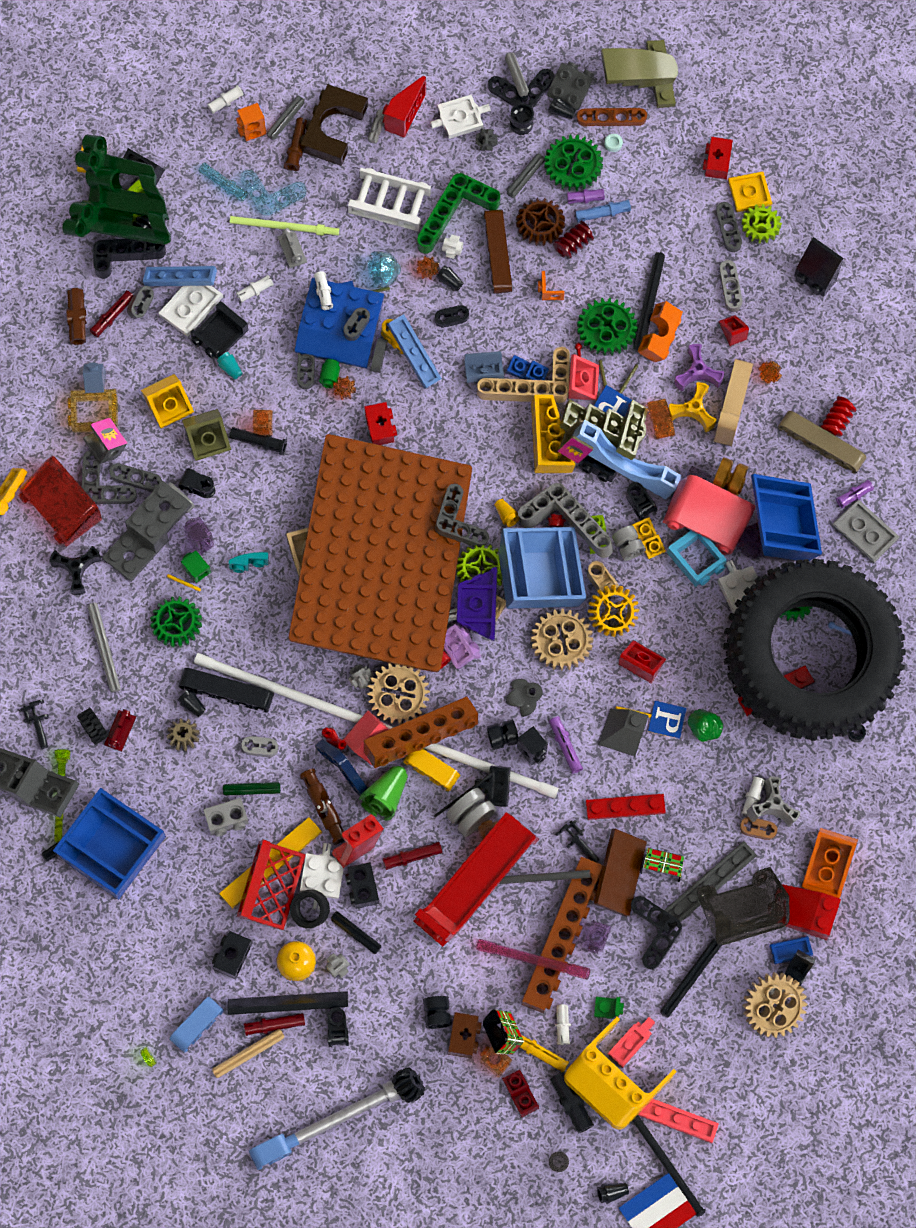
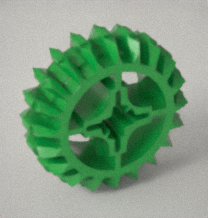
M180 596L177 601L174 600V597L170 598L171 602L164 599V605L158 603L157 607L159 610L153 609L155 616L150 617L153 622L150 624L151 629H154L153 635L157 636L159 642L163 640L165 646L169 641L171 647H174L175 643L182 647L183 641L189 645L188 639L190 638L195 641L194 634L199 635L200 630L198 628L202 627V623L199 622L202 620V616L198 615L200 613L199 608H195V603L189 604V599H185L182 602V597ZM174 609H181L186 611V613H177ZM168 612V620L164 621V624L161 625L163 616ZM173 616L175 619H178L180 628L173 622ZM192 618L190 627L184 631V624ZM175 630V631H177L179 634H170V633H167L166 631L169 632V631Z

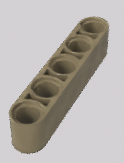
M787 411L778 425L780 431L787 432L788 436L797 441L799 439L812 450L816 449L820 452L819 454L829 460L833 459L839 466L850 469L853 474L859 471L866 460V455L862 451L793 411Z

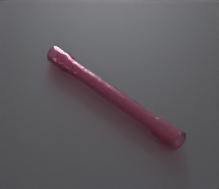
M479 939L476 949L478 951L523 961L588 980L590 976V968L557 961L483 939Z

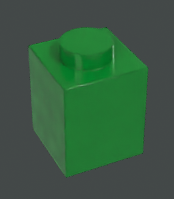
M196 550L192 553H187L182 558V568L196 584L211 573L210 566Z

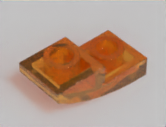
M666 399L648 402L650 420L653 423L656 439L675 435Z

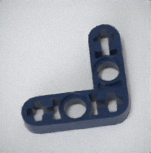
M321 739L315 745V748L325 759L339 768L352 789L360 797L367 789L363 780L341 751Z

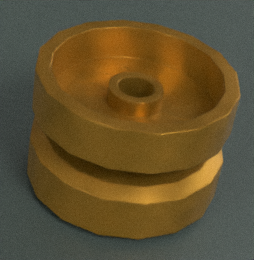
M723 457L712 484L738 496L744 486L748 466L739 463L735 467L734 472L731 473L733 461Z

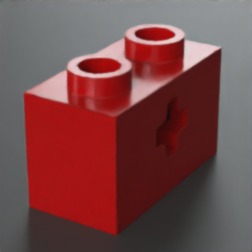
M711 137L710 143H706L705 154H708V159H704L702 169L706 170V177L727 180L733 140Z
M387 402L364 406L371 443L377 445L394 443V436H397L396 426L391 424L390 419H393L392 409L387 407Z

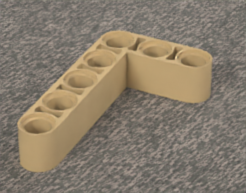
M558 347L554 350L552 381L482 378L477 384V395L482 400L532 402L534 395H553L556 403H563L567 400L569 393L570 352L565 347ZM558 356H563V357H565L566 359H564V360H559V359H557V357H558ZM563 373L565 376L558 377L556 374ZM483 387H487V388H489L490 390L485 392V391H482L481 389H482ZM501 388H506V389H508V391H507V392H501L500 389H501ZM525 389L527 392L520 393L518 390ZM542 389L546 391V393L540 394L537 391ZM561 390L564 394H557L556 391Z
M735 359L714 438L716 443L728 446L733 444L753 363Z

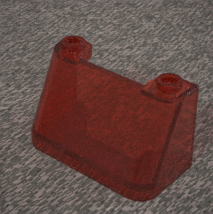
M53 455L19 489L20 494L18 496L24 504L28 502L35 507L53 528L55 540L59 544L63 543L66 547L102 520L100 510L95 502Z

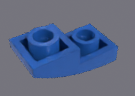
M513 355L506 373L524 380H545L549 368L535 361L530 363Z

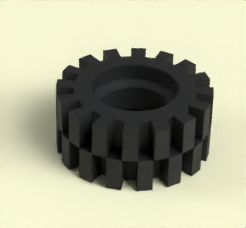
M90 707L77 715L79 722L95 745L109 737L102 723Z

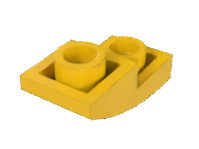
M650 517L632 524L638 533L637 539H640L646 548L645 554L648 559L666 552Z

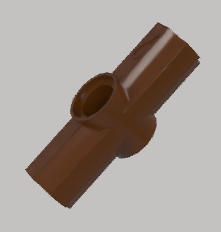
M71 288L67 291L68 309L66 310L70 344L82 345L86 343L85 324H87L84 291L79 288Z

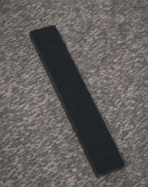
M348 991L228 999L227 1010L228 1015L335 1007L343 1008L348 1007Z

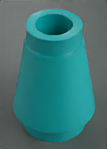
M226 352L217 359L218 366L234 380L243 374L233 354L230 355L229 352Z

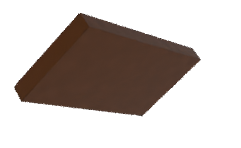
M618 829L611 830L594 901L595 905L622 916H630L631 902L634 899L647 841Z

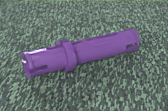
M559 716L552 718L548 722L555 734L554 739L559 743L572 774L582 771L583 767L571 744L569 732L565 731ZM558 729L560 730V732H561V734H562V736H563V738H564V740H565V743L563 742V740H562V738H561V736H560V733H559ZM567 747H568V749H569V751H570V753H571V756H572V758H573L574 761L571 760V757H570V755H569V753H568V751H567V749H566Z

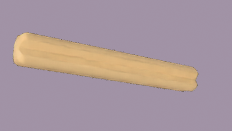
M280 1029L274 1031L212 1069L213 1074L216 1078L223 1076L284 1039L283 1032Z

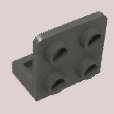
M571 61L568 63L562 62L547 95L552 99L554 97L557 99L561 98L571 107L579 110L590 86L595 85L597 78L594 77L593 72L587 69L584 71L578 69L579 65Z

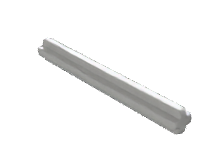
M91 603L87 607L109 688L112 693L118 692L121 688L97 603Z

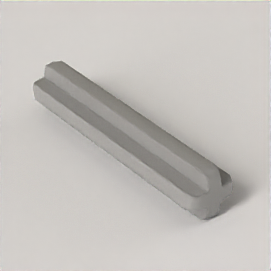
M513 52L507 53L505 60L518 94L521 97L527 96L529 90L516 56Z

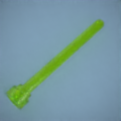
M57 749L54 755V759L58 763L57 774L65 776L66 763L70 760V750ZM63 814L61 818L55 816L54 841L56 843L62 839Z

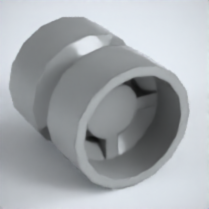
M633 525L618 530L612 536L616 547H620L619 552L624 561L638 557L646 550L642 541L637 539L638 533Z

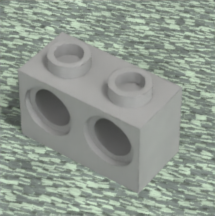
M241 798L203 809L211 836H223L228 830H242L246 827L245 825L249 824ZM234 812L241 813L239 819H232L231 815ZM215 818L223 820L220 825H214L212 821Z

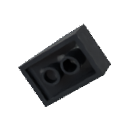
M813 237L795 270L794 276L800 284L809 286L814 294H820L824 297L837 281L843 257Z

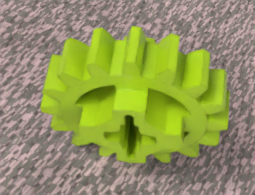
M756 204L754 210L748 208V213H744V219L741 222V225H744L742 231H747L746 237L751 236L752 242L758 239L759 244H761L762 240L768 243L769 238L774 240L775 236L779 235L782 225L780 223L781 216H776L777 210L771 211L772 206L766 209L764 204H762L761 208Z

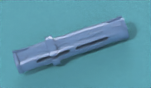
M629 200L616 203L609 202L603 206L575 211L577 223L581 220H592L611 215L613 217L615 214L631 211V205Z

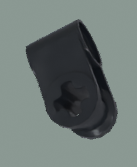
M189 468L185 469L178 483V487L181 490L186 489L189 491L188 493H193L203 498H211L216 492L212 478Z
M634 482L628 486L626 498L639 520H643L646 515L658 511L655 502L640 483ZM636 490L640 495L633 496L630 492Z
M338 1007L332 1008L328 1013L329 1047L342 1044L349 1046L346 1015L344 1010ZM334 1013H340L343 1016L340 1022L332 1021L331 1017Z

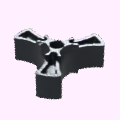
M91 546L87 553L77 558L64 557L54 550L49 561L52 567L63 568L71 574V592L73 595H81L86 593L82 585L84 571L91 564L100 562L101 557L98 550Z

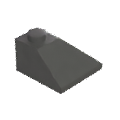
M610 709L598 745L635 757L648 715L630 709Z

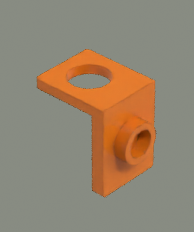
M542 271L541 281H538V292H542V300H564L565 291H546L545 271Z

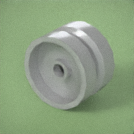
M475 788L461 797L446 814V817L452 824L459 823L457 830L463 837L473 834L496 812V807L490 801L483 802L485 795L479 788Z

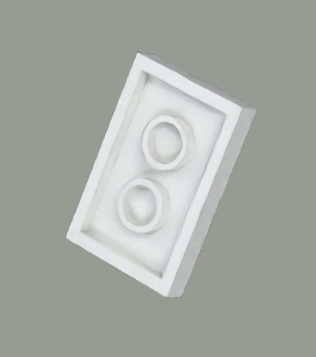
M182 286L159 312V316L188 337L192 329L195 330L223 298V294L212 286Z

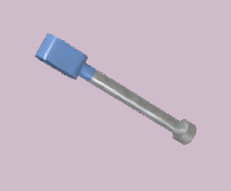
M392 1081L383 1084L382 1090L286 1138L284 1134H280L249 1150V1154L257 1170H261L262 1166L268 1163L271 1165L292 1154L291 1148L387 1100L392 1103L400 1099Z

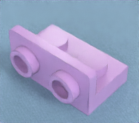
M454 624L447 629L444 649L456 669L462 668L474 658L479 659L481 657L479 646L470 638V631L459 624Z

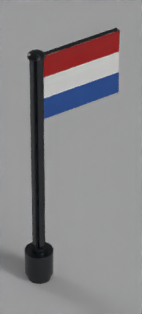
M637 1115L632 1122L668 1174L619 1207V1210L632 1228H678L692 1217L702 1216L706 1209H703L646 1125Z

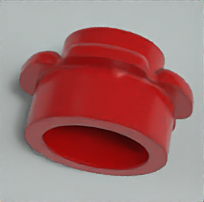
M551 514V518L547 519L549 521L548 526L563 527L564 522H566L565 519H562V515Z

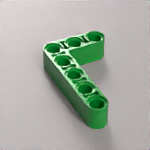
M455 174L418 235V250L421 253L428 254L434 249L463 198L487 210H497L500 206L499 191L465 174ZM462 183L463 186H457L456 184ZM473 191H479L480 193L474 194V193H472V192H473ZM445 212L446 215H440L439 213ZM431 227H437L438 229H437V230H431L430 228H431ZM427 241L429 244L424 245L422 242Z

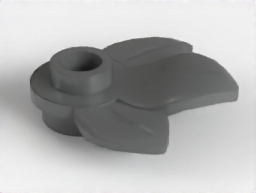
M516 679L511 682L514 690L508 694L506 704L515 707L520 706L521 716L525 717L534 712L537 701L542 697L543 690L537 683H529L525 679ZM531 689L536 690L534 695H530Z

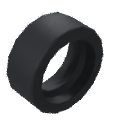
M305 890L297 894L290 904V915L293 921L303 928H314L323 924L330 912L326 896L317 890ZM307 897L314 898L320 907V914L315 920H306L300 912V903Z

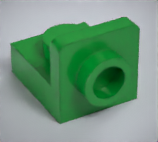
M596 997L594 1018L615 1019L616 1017L619 1018V1015H623L624 1003H620L621 997H616V999Z

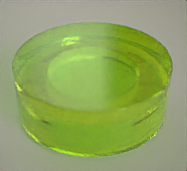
M147 1047L140 1050L141 1056L149 1067L157 1064L156 1059Z

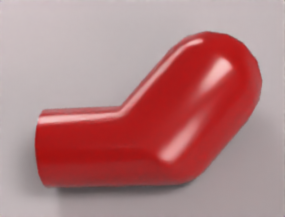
M325 727L322 730V736L333 747L341 750L346 747V742L339 739L333 728Z

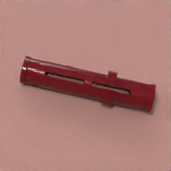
M126 290L105 314H101L97 323L89 329L90 332L98 338L107 327H111L113 321L129 305L133 294Z
M438 841L413 850L399 851L398 854L382 858L385 870L401 865L404 867L408 863L442 854V848Z
M303 1013L267 1020L261 1018V1021L244 1023L245 1035L268 1034L269 1031L305 1026V1019Z

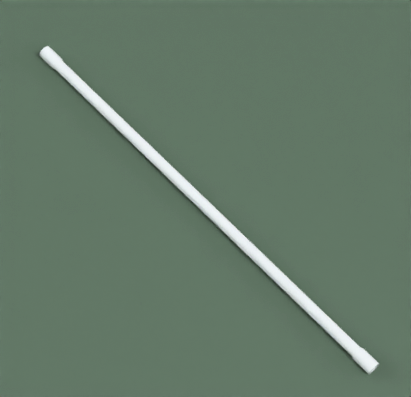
M197 653L194 664L213 669L356 724L363 717V715L221 663L203 654ZM385 724L389 729L394 728L392 726ZM437 743L423 748L487 773L490 772V766L493 765ZM510 771L511 782L535 790L548 797L556 798L559 790L558 787Z

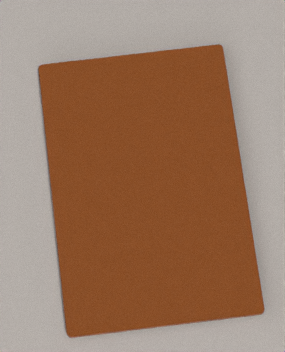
M327 434L323 445L289 631V641L426 671L439 672L461 542L439 535L435 530V523L445 492L451 484H458L463 488V497L455 520L464 522L472 466ZM453 490L450 500L454 501L457 491ZM451 506L444 507L447 513H454V509ZM443 523L442 529H445L446 523ZM463 528L457 529V533L462 536Z

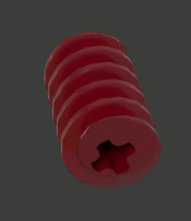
M581 220L580 224H576L575 228H571L569 232H566L564 237H560L558 241H555L553 246L561 257L567 256L571 259L572 255L570 252L577 254L576 247L582 250L583 246L581 243L588 245L587 238L593 241L594 237L589 226Z

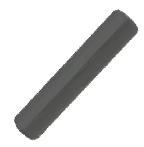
M300 96L295 97L267 131L268 138L271 140L277 138L304 105L303 98Z
M538 153L533 157L507 189L508 196L515 198L542 165L544 157Z

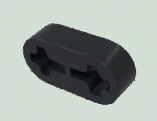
M463 305L441 309L435 314V323L441 328L462 324L469 319V310ZM458 311L465 313L463 318H460ZM441 315H444L446 318L445 322H442L440 319Z

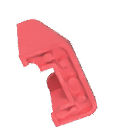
M688 475L678 483L663 523L667 524L672 530L686 527L716 542L715 546L723 555H730L737 546L756 507L752 503L698 476Z

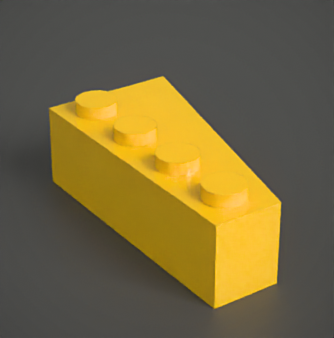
M534 395L531 402L534 472L572 473L576 466L575 462L557 452L565 431L559 427L561 421L554 396Z

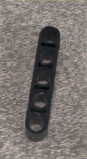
M184 668L178 685L182 690L184 688L189 689L196 694L209 695L208 697L214 699H225L232 704H243L250 709L264 710L265 713L269 712L274 693L270 690L192 668Z

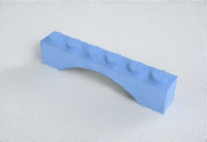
M586 420L575 429L573 436L593 447V451L588 454L590 457L630 480L640 483L644 488L665 500L677 489L681 475L670 468L645 463L637 459L630 460L616 452L617 448L606 438L602 430Z

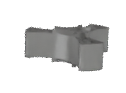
M771 776L765 781V802L753 804L747 810V815L752 822H755L762 815L769 814L776 816V818L779 817L790 827L799 818L800 811L789 807L781 798L779 791L781 778Z

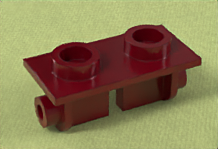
M123 709V711L118 710L104 746L122 752L137 716L131 715L130 711Z

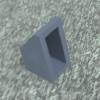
M95 362L84 364L85 393L104 392L106 379L104 365Z

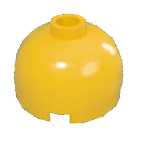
M292 941L285 944L279 950L276 958L277 968L280 974L287 980L303 981L314 972L316 957L312 948L306 943Z

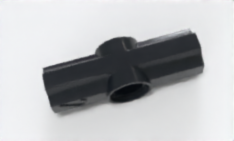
M564 1071L552 1077L550 1082L559 1097L560 1105H563L565 1109V1114L569 1115L572 1124L579 1134L590 1129L594 1124L584 1107L583 1099L565 1083Z

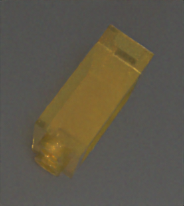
M104 389V392L85 393V390L71 391V398H68V409H71V415H68V426L72 427L73 432H93L90 426L96 422L78 423V402L109 401V418L118 428V395L116 389Z

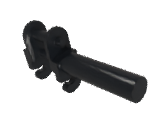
M40 699L30 702L29 706H23L20 711L25 714L26 719H24V723L28 722L29 724L31 723L30 721L34 720L33 724L40 747L45 749L48 748V743L41 720L43 718L48 719L49 716L48 714L36 715L35 706L39 705V703H44V700ZM32 709L34 716L29 717L28 710Z
M571 820L569 825L565 824L559 832H556L555 835L558 836L563 831H567L573 837L571 843L566 846L568 849L575 843L591 861L596 863L600 861L597 855L578 837L580 835L583 836L585 830H581L575 824L576 820L573 822ZM571 827L578 832L576 835L569 830Z

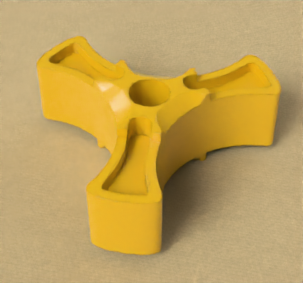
M697 382L695 395L689 402L684 404L670 403L668 409L669 419L673 421L679 417H691L701 423L705 432L712 430L717 419L706 412L702 403L703 397L708 393L709 385Z

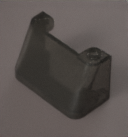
M771 867L758 870L753 875L752 884L717 894L715 887L712 885L697 888V897L712 935L720 945H726L785 927L789 922V895Z

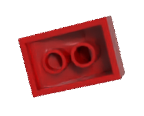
M425 76L413 82L394 96L389 105L386 104L384 106L382 114L384 115L383 123L386 131L405 138L426 96Z
M782 884L770 921L827 941L841 899L822 892Z

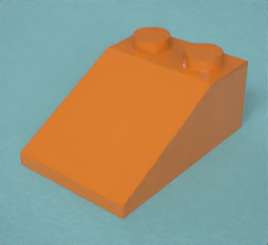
M820 828L802 887L840 898L858 839Z

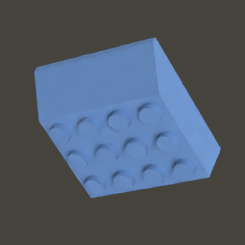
M575 527L502 529L499 560L507 609L579 607L586 600Z

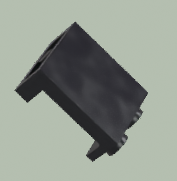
M220 301L216 305V311L196 331L194 329L190 331L191 341L197 347H203L205 349L204 352L210 358L215 357L218 359L249 329L246 321Z

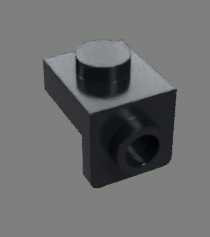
M798 949L785 971L786 977L790 975L793 981H798L799 986H801L816 959Z

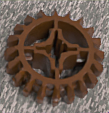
M537 197L536 202L530 199L528 204H523V209H519V215L516 216V227L519 228L518 233L523 234V240L528 238L529 244L533 240L536 246L539 242H542V245L545 246L546 241L552 244L553 239L558 240L559 235L563 234L562 229L565 228V216L563 215V210L559 209L558 204L553 205L552 200L546 202L544 198L543 201H539ZM548 214H550L554 218L556 223H553L552 220L548 218ZM526 219L534 225L533 230L527 225Z

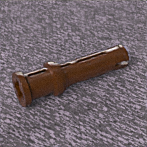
M302 117L296 119L291 147L286 152L288 155L287 161L284 163L286 170L299 171L300 169L299 161L303 156L299 140L305 134L308 122L306 119L303 122Z

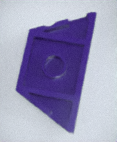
M497 567L484 574L476 575L471 580L458 584L457 623L491 641H495Z

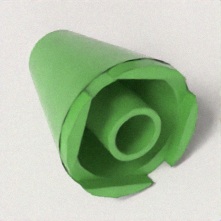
M392 766L361 794L359 800L362 799L363 801L361 803L362 807L375 817H377L378 813L385 817L383 820H391L395 815L408 778L406 770L401 766Z

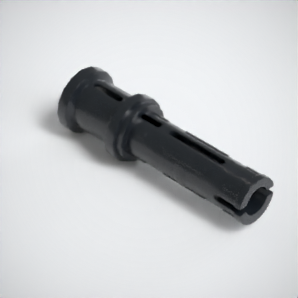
M232 427L230 430V439L262 447L264 451L271 450L278 452L279 455H283L287 447V439H277L270 434L266 436L235 427Z

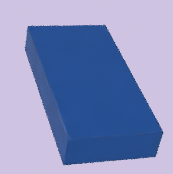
M806 936L771 944L770 950L774 965L791 961L798 949L809 956H813L809 937Z

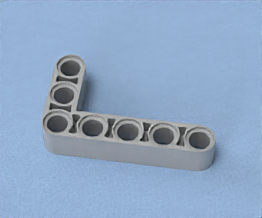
M560 483L552 484L521 506L518 511L521 525L524 528H533L558 510L569 524L575 527L577 533L599 557L607 558L613 552L611 539L564 485Z

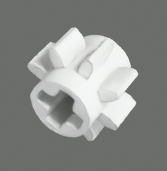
M451 234L450 238H445L442 251L446 252L445 257L454 259L456 255H461L463 242H460V236Z

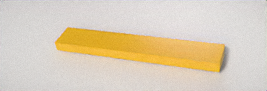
M308 817L277 845L300 852L318 837L322 831ZM271 849L269 856L274 863L282 857L278 850ZM294 856L286 858L287 861L291 860ZM282 860L275 864L277 871L285 865L284 861ZM251 867L219 893L232 909L241 902ZM272 867L265 869L264 876L267 880L274 874Z

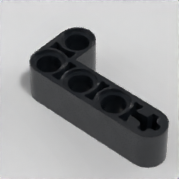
M133 239L99 240L93 245V265L97 277L101 279H106L111 275L112 262L162 259L166 255L165 245ZM137 248H143L141 251H136ZM119 249H124L123 252H117ZM100 250H106L104 253H99ZM100 267H107L104 270H99Z

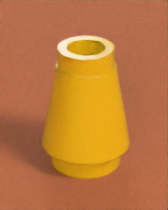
M499 499L495 502L494 506L504 525L511 527L519 521L518 512L504 499Z

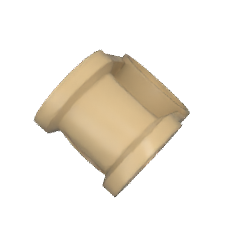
M594 561L589 565L587 577L596 591L600 589L605 593L604 586H608L610 590L611 585H615L617 591L619 585L603 563ZM598 569L601 574L594 575L591 570Z

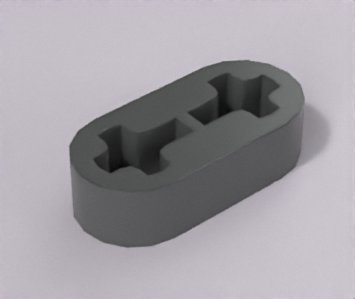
M142 286L135 291L127 308V313L131 318L138 319L146 314L154 297L151 287ZM143 291H146V292H145V295L147 296L146 298H143V296H144V294L142 293ZM134 307H138L137 310L139 311V313H135L136 310L134 309Z
M357 308L345 324L343 335L347 340H357L368 325L370 313L366 308ZM365 315V318L358 322V316ZM355 326V333L349 334V330H352Z
M378 338L371 371L381 373L388 340Z

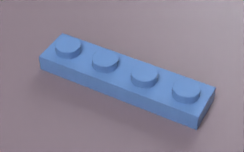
M215 266L146 267L143 284L145 286H213L217 269Z
M403 314L388 323V328L424 389L441 380V376L405 315Z

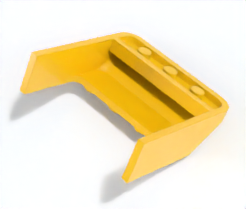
M616 1017L569 1066L564 1074V1081L613 1128L621 1130L672 1080L677 1071L673 1069L652 1092H643L596 1047L616 1027L620 1020Z

